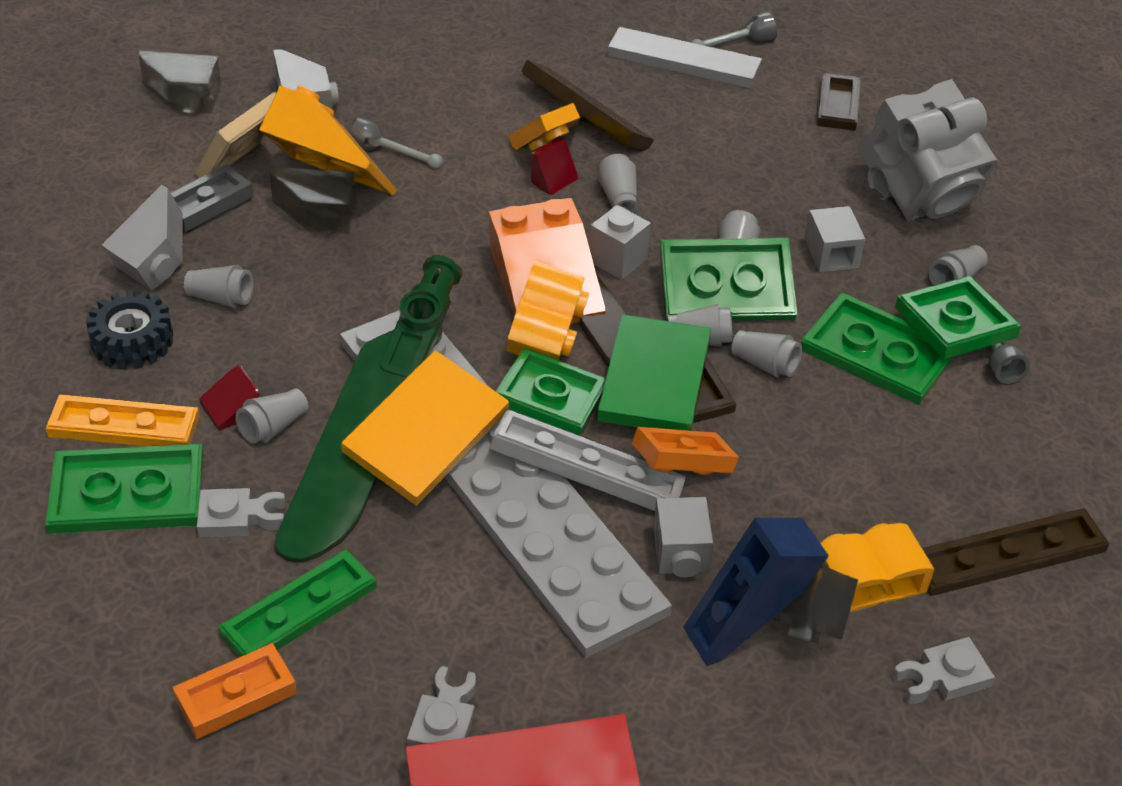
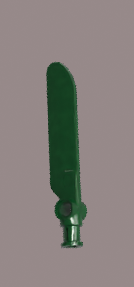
M442 255L427 257L422 267L424 275L420 284L413 286L412 290L401 299L400 317L395 329L366 342L361 348L276 534L275 549L280 557L292 562L301 563L320 557L341 544L357 525L377 477L344 454L341 442L430 356L433 347L441 340L443 321L451 304L449 294L453 285L460 282L463 274L461 267L451 258Z

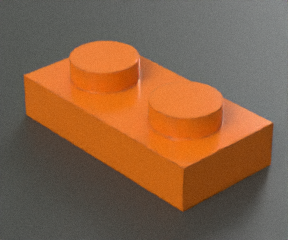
M637 427L632 441L633 446L646 460V464L662 473H670L673 470L693 471L701 475H710L712 472L733 473L739 456L716 432Z
M273 643L172 687L175 701L196 740L297 694L296 681Z

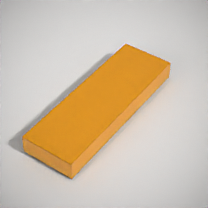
M59 395L45 429L47 437L136 446L191 444L199 419V410L197 407Z

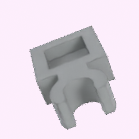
M250 488L200 490L197 520L198 537L249 536V527L255 524L267 530H279L284 514L268 513V511L275 508H285V495L280 492H269L263 494L258 499H251Z
M970 637L925 649L920 659L923 664L916 661L901 662L896 665L892 676L895 681L910 678L919 684L918 686L908 688L905 696L907 703L913 704L927 699L930 691L938 689L944 700L947 701L990 688L995 679V676Z
M441 666L435 675V691L438 697L422 694L407 737V746L468 737L475 716V705L466 704V702L472 699L476 691L475 673L468 672L463 685L452 687L447 684L448 667Z

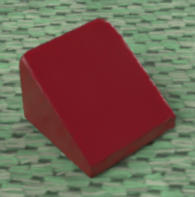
M560 136L532 153L531 183L549 195L555 194L579 179L565 138Z
M238 365L205 392L199 400L217 429L221 431L236 425L237 410L243 407V403L246 400L260 397V393L243 367Z

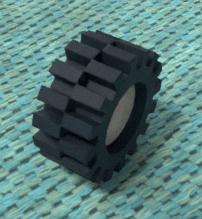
M126 290V297L120 298L118 292L110 294V302L102 298L97 302L98 308L92 307L90 309V317L86 318V325L92 352L94 351V355L99 361L103 359L106 366L112 367L117 362L118 369L127 370L128 363H134L135 369L143 368L142 361L147 360L152 365L158 362L156 354L164 357L168 353L167 346L172 347L173 330L169 308L166 303L162 304L161 298L157 295L150 299L149 292L141 291L139 297H137L134 290ZM128 327V330H131V327H134L135 331L126 332V328Z

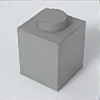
M619 205L614 206L591 224L589 249L593 264L621 280L648 259L651 223Z
M850 206L810 210L804 240L818 271L827 272L859 268L865 237Z
M706 497L657 498L653 530L659 574L674 573L679 577H692L698 573H709L713 538Z

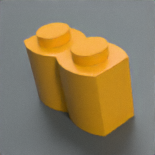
M534 261L508 335L505 351L519 355L523 348L558 361L561 355L569 357L577 335V331L569 328L574 316L583 317L590 295L589 292L582 290L585 277Z
M882 523L873 526L863 535L838 533L825 538L820 544L829 556L817 572L816 577L837 614H844L879 605L880 603L926 593L935 569L907 524Z

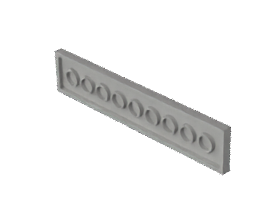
M400 310L340 333V343L354 362L366 342L395 329L400 317ZM442 332L441 340L433 347L430 355L435 350L487 385ZM502 418L445 476L448 483L585 658L671 615L672 604L565 477L489 449L493 435Z

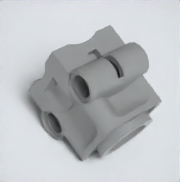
M952 79L934 84L929 90L920 94H901L885 99L877 111L873 130L870 133L864 134L857 145V149L869 167V187L871 189L875 188L883 196L882 200L893 197L907 221L926 215L930 219L942 218L968 205L985 189L986 179L998 163V160L980 134L987 126V115L983 104L974 97L964 99Z

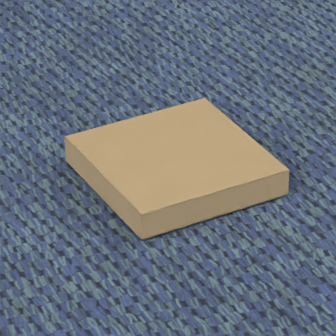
M275 92L217 132L194 172L199 178L226 164L232 165L261 144L265 135L259 129L276 95Z

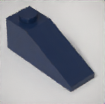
M754 518L683 626L706 666L723 660L798 598L829 555L803 518Z

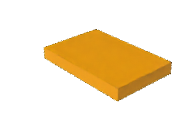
M435 350L341 442L342 452L417 506L503 417L506 410H509V401Z

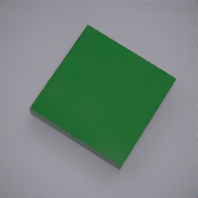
M971 276L897 296L895 309L943 359L1009 341L1019 336L1021 325Z
M523 348L496 392L509 401V410L581 436L600 402L606 378Z

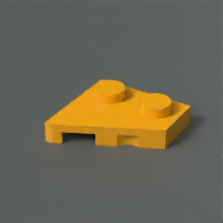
M574 103L539 116L508 136L512 147L516 150L529 146L532 152L545 146L552 140L569 133V128L579 125L580 116Z

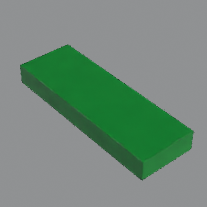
M345 549L219 625V635L238 657H242L273 643L276 650H279L377 588L376 579Z

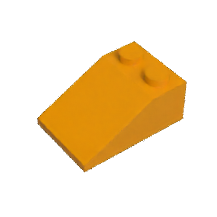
M279 86L259 130L287 156L390 195L397 191L396 187L349 132L334 118V110L319 102L320 96L317 93L302 86H297L296 90Z

